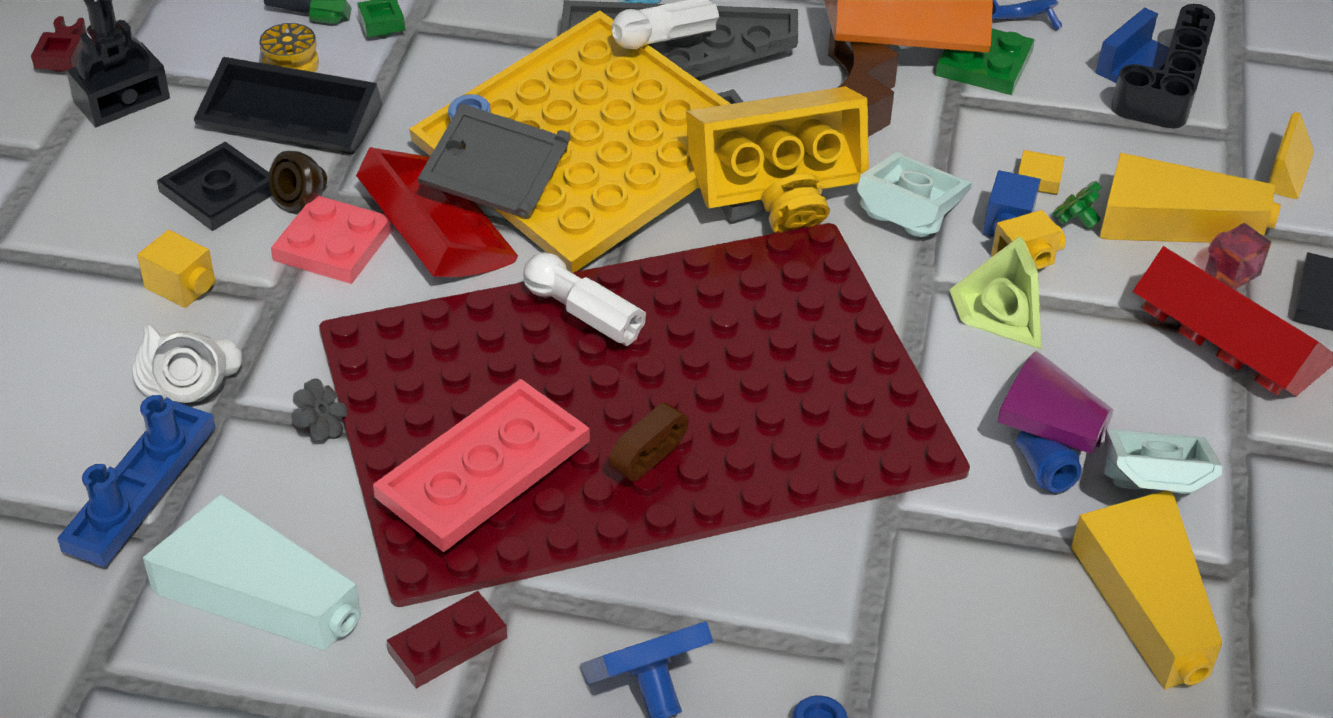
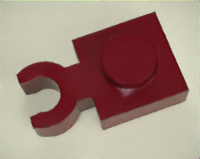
M59 16L54 20L55 33L43 32L31 54L34 69L62 72L76 67L77 57L83 48L80 36L83 33L87 34L84 18H78L76 24L72 26L65 25L64 16Z

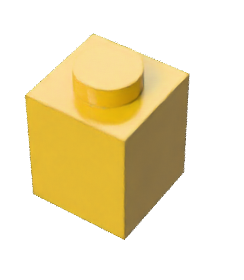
M169 229L137 254L144 288L183 308L188 307L216 283L210 250Z

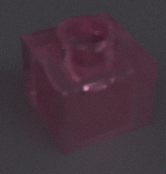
M1246 223L1228 232H1221L1212 240L1208 252L1210 255L1205 272L1235 290L1261 275L1271 241Z

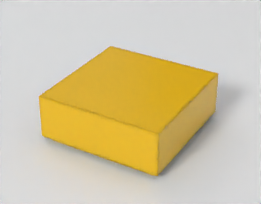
M1023 150L1018 174L1040 178V192L1058 194L1065 157Z

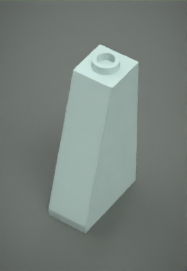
M221 494L143 557L151 590L157 595L324 651L339 637L349 634L357 624L358 619L361 618L356 583Z

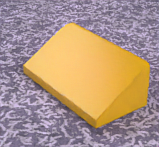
M1295 111L1290 116L1268 183L1276 185L1274 194L1291 199L1299 198L1314 154V149L1301 113Z

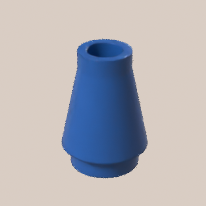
M1020 431L1016 438V446L1023 453L1038 485L1054 493H1061L1073 487L1082 473L1078 454L1061 443Z

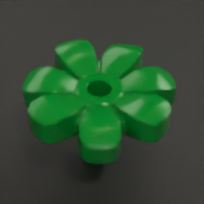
M1092 181L1087 187L1081 189L1076 194V197L1073 194L1068 196L1064 203L1053 211L1052 215L1060 224L1066 223L1070 218L1078 217L1087 229L1093 227L1101 220L1100 216L1092 208V204L1100 196L1097 192L1102 187L1097 181Z

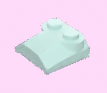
M895 152L861 174L857 191L861 196L860 205L866 210V214L869 217L880 221L889 220L903 226L905 231L911 235L927 237L930 233H936L940 230L944 215L968 193L972 182Z
M1106 429L1104 473L1108 477L1113 478V484L1125 489L1168 490L1173 493L1190 494L1221 476L1222 464L1206 437Z

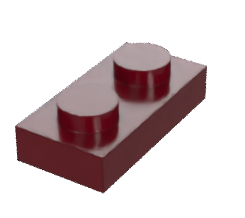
M476 591L387 639L388 653L417 689L507 639V625L480 592Z

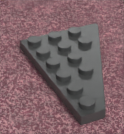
M564 0L560 35L599 10L614 20L620 12L626 9L640 10L664 4ZM717 6L719 19L716 23V30L705 34L648 44L696 78L796 48L798 44V9Z

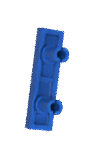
M152 395L142 401L140 412L144 418L146 431L115 468L110 466L108 469L105 464H94L84 471L82 482L86 488L89 500L57 538L61 552L106 567L215 429L213 414L174 402L168 397L163 400L162 395Z

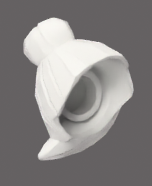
M146 325L143 329V340L132 363V372L135 384L147 397L162 395L164 400L168 397L178 403L198 402L218 389L224 376H231L238 371L242 364V353L238 345L228 339L213 341L209 336L191 331H178L161 335L154 326Z

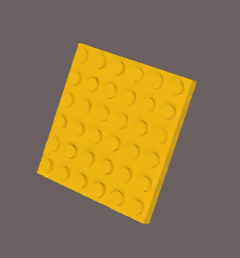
M600 10L464 94L484 97L489 102L491 113L555 134L560 130L570 134L571 140L530 217L522 219L519 216L498 209L495 210L545 252L557 255L566 264L567 270L571 273L577 272L699 188L688 153L686 111L730 104L651 46L644 45L635 50L622 48L616 43L612 35V23L614 20ZM451 103L409 128L411 141L429 156L432 155L450 123L448 108Z

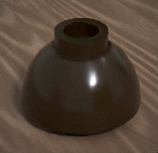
M283 151L275 157L271 164L269 187L274 200L285 210L297 211L303 209L306 204L316 199L327 185L325 170L310 156L302 152Z

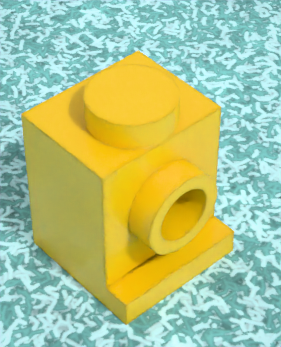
M1044 210L997 222L991 257L1016 238L1021 237L1028 247L1036 268L1042 269L1055 263L1057 251L1065 248V235L1061 227L1056 225Z

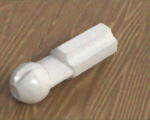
M686 0L640 10L626 9L615 17L612 23V35L616 43L622 48L635 50L648 44L712 32L716 30L719 13L716 4L709 0Z
M547 252L536 254L525 264L523 271L525 286L534 295L545 298L552 296L566 305L567 312L625 346H628L637 339L641 328L645 325V311L587 277L581 279L567 270L566 264L555 254Z

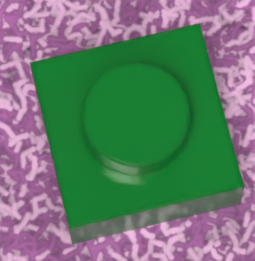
M369 0L357 3L358 15L367 37L387 36L394 32L406 31L405 19L397 0Z

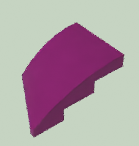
M1035 351L1027 359L1014 380L1000 408L997 422L1092 454L1095 447H1100L1114 409L1044 355Z

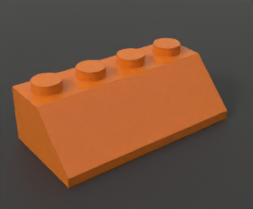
M824 0L833 37L837 41L988 53L990 51L993 0Z

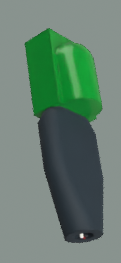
M264 0L266 6L308 12L311 21L327 24H337L341 19L349 20L352 7L346 0Z

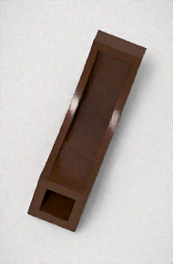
M830 28L828 56L847 75L846 80L838 87L846 86L867 97L869 137L891 123L894 91L891 88L895 87L899 54L884 44L834 40L832 29Z

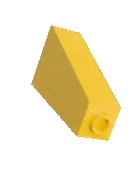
M1120 152L1099 238L1134 241L1262 244L1266 228L1275 229L1281 204L1273 202L1275 184Z
M1165 490L1080 514L1071 549L1163 689L1165 690L1184 683L1186 685H1195L1208 678L1213 671L1222 646V640L1175 496L1172 492Z

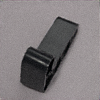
M1194 3L1187 4L1181 8L1163 70L1138 64L1122 67L1112 99V109L1115 113L1124 118L1165 128H1180L1186 124L1215 22V13L1210 8Z

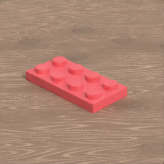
M519 379L373 484L374 496L437 548L445 552L589 443L590 428L525 381Z

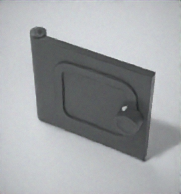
M461 103L419 175L418 183L519 216L522 219H528L570 142L571 136L563 130L555 134Z

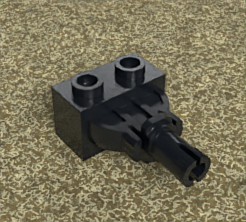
M84 0L91 24L87 27V32L91 38L86 33L81 34L80 38L83 48L77 57L76 67L70 68L66 72L74 104L96 128L170 99L164 65L142 42L132 35L129 23L125 20L116 21L112 0Z

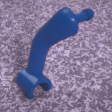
M993 0L992 20L1021 19L1041 15L1046 12L1055 30L1062 27L1061 21H1059L1053 10L1059 4L1057 0H1031L999 6L996 0Z

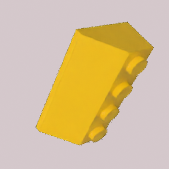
M846 86L686 111L688 153L705 205L708 208L762 200L763 192L770 185L791 175L801 173L813 174L818 177L822 189L859 183L861 174L869 169L867 97Z

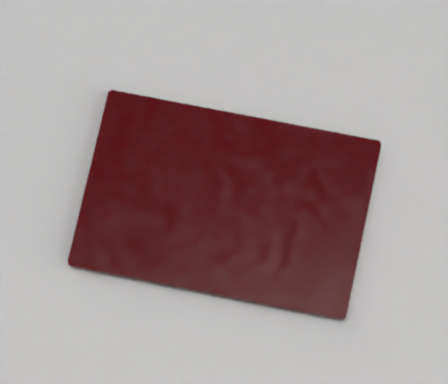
M832 223L818 224L574 272L573 274L581 279L587 277L646 312L645 325L641 328L637 339L628 346L616 342L567 312L566 305L552 296L545 298L534 295L525 286V282L324 320L319 325L337 400L344 403L347 408V417L343 418V423L390 602L396 607L409 606L962 480L969 475L970 464L838 227ZM519 379L525 381L590 428L589 443L445 552L437 548L374 496L373 484ZM661 403H668L688 416V429L679 445L638 480L630 481L609 466V456L618 439Z

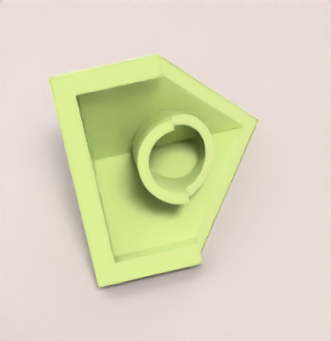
M1018 237L949 289L959 317L966 325L1042 350L1038 270L1025 241Z

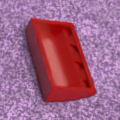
M369 147L356 177L432 276H471L494 271L515 263L518 254L474 201L418 183V177L430 157Z

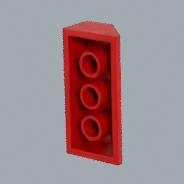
M1165 246L1161 248L1132 291L1145 300L1140 307L1141 309L1163 323L1168 315L1182 323L1177 332L1199 346L1206 339L1220 348L1215 356L1239 371L1244 363L1259 373L1254 381L1277 396L1283 388L1295 396L1299 395L1333 366V352L1319 341Z

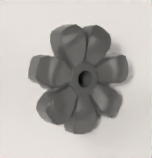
M314 378L304 383V389L294 393L293 403L300 409L293 413L292 419L295 426L299 429H305L310 426L312 438L320 441L328 436L336 437L343 432V425L340 423V420L347 417V408L344 403H333L337 397L336 392L329 385L323 387L322 381Z

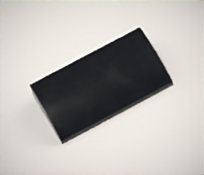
M223 57L198 108L194 122L202 126L353 152L372 127L382 106L378 85L374 82Z

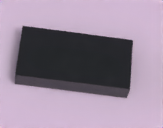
M1307 252L1301 273L1294 321L1333 330V258Z

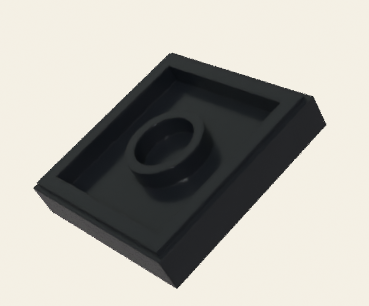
M227 142L221 143L157 180L160 193L212 231L272 196L269 187V172Z

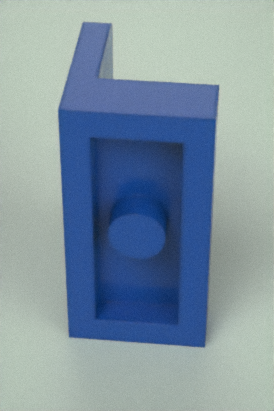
M1144 7L1106 38L1102 43L1096 74L1117 83L1119 72L1126 65L1138 64L1163 70L1169 47L1152 39L1158 13Z

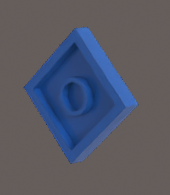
M705 621L580 664L587 684L629 671L630 676L636 674L649 718H667L682 712L667 664L672 662L670 657L711 644L713 639L708 623Z

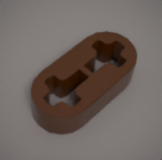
M661 403L618 439L610 453L609 466L630 481L638 480L679 445L688 429V416L668 403Z

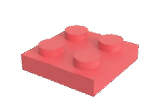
M318 196L304 206L271 247L273 261L352 284L392 232L393 224L385 214Z

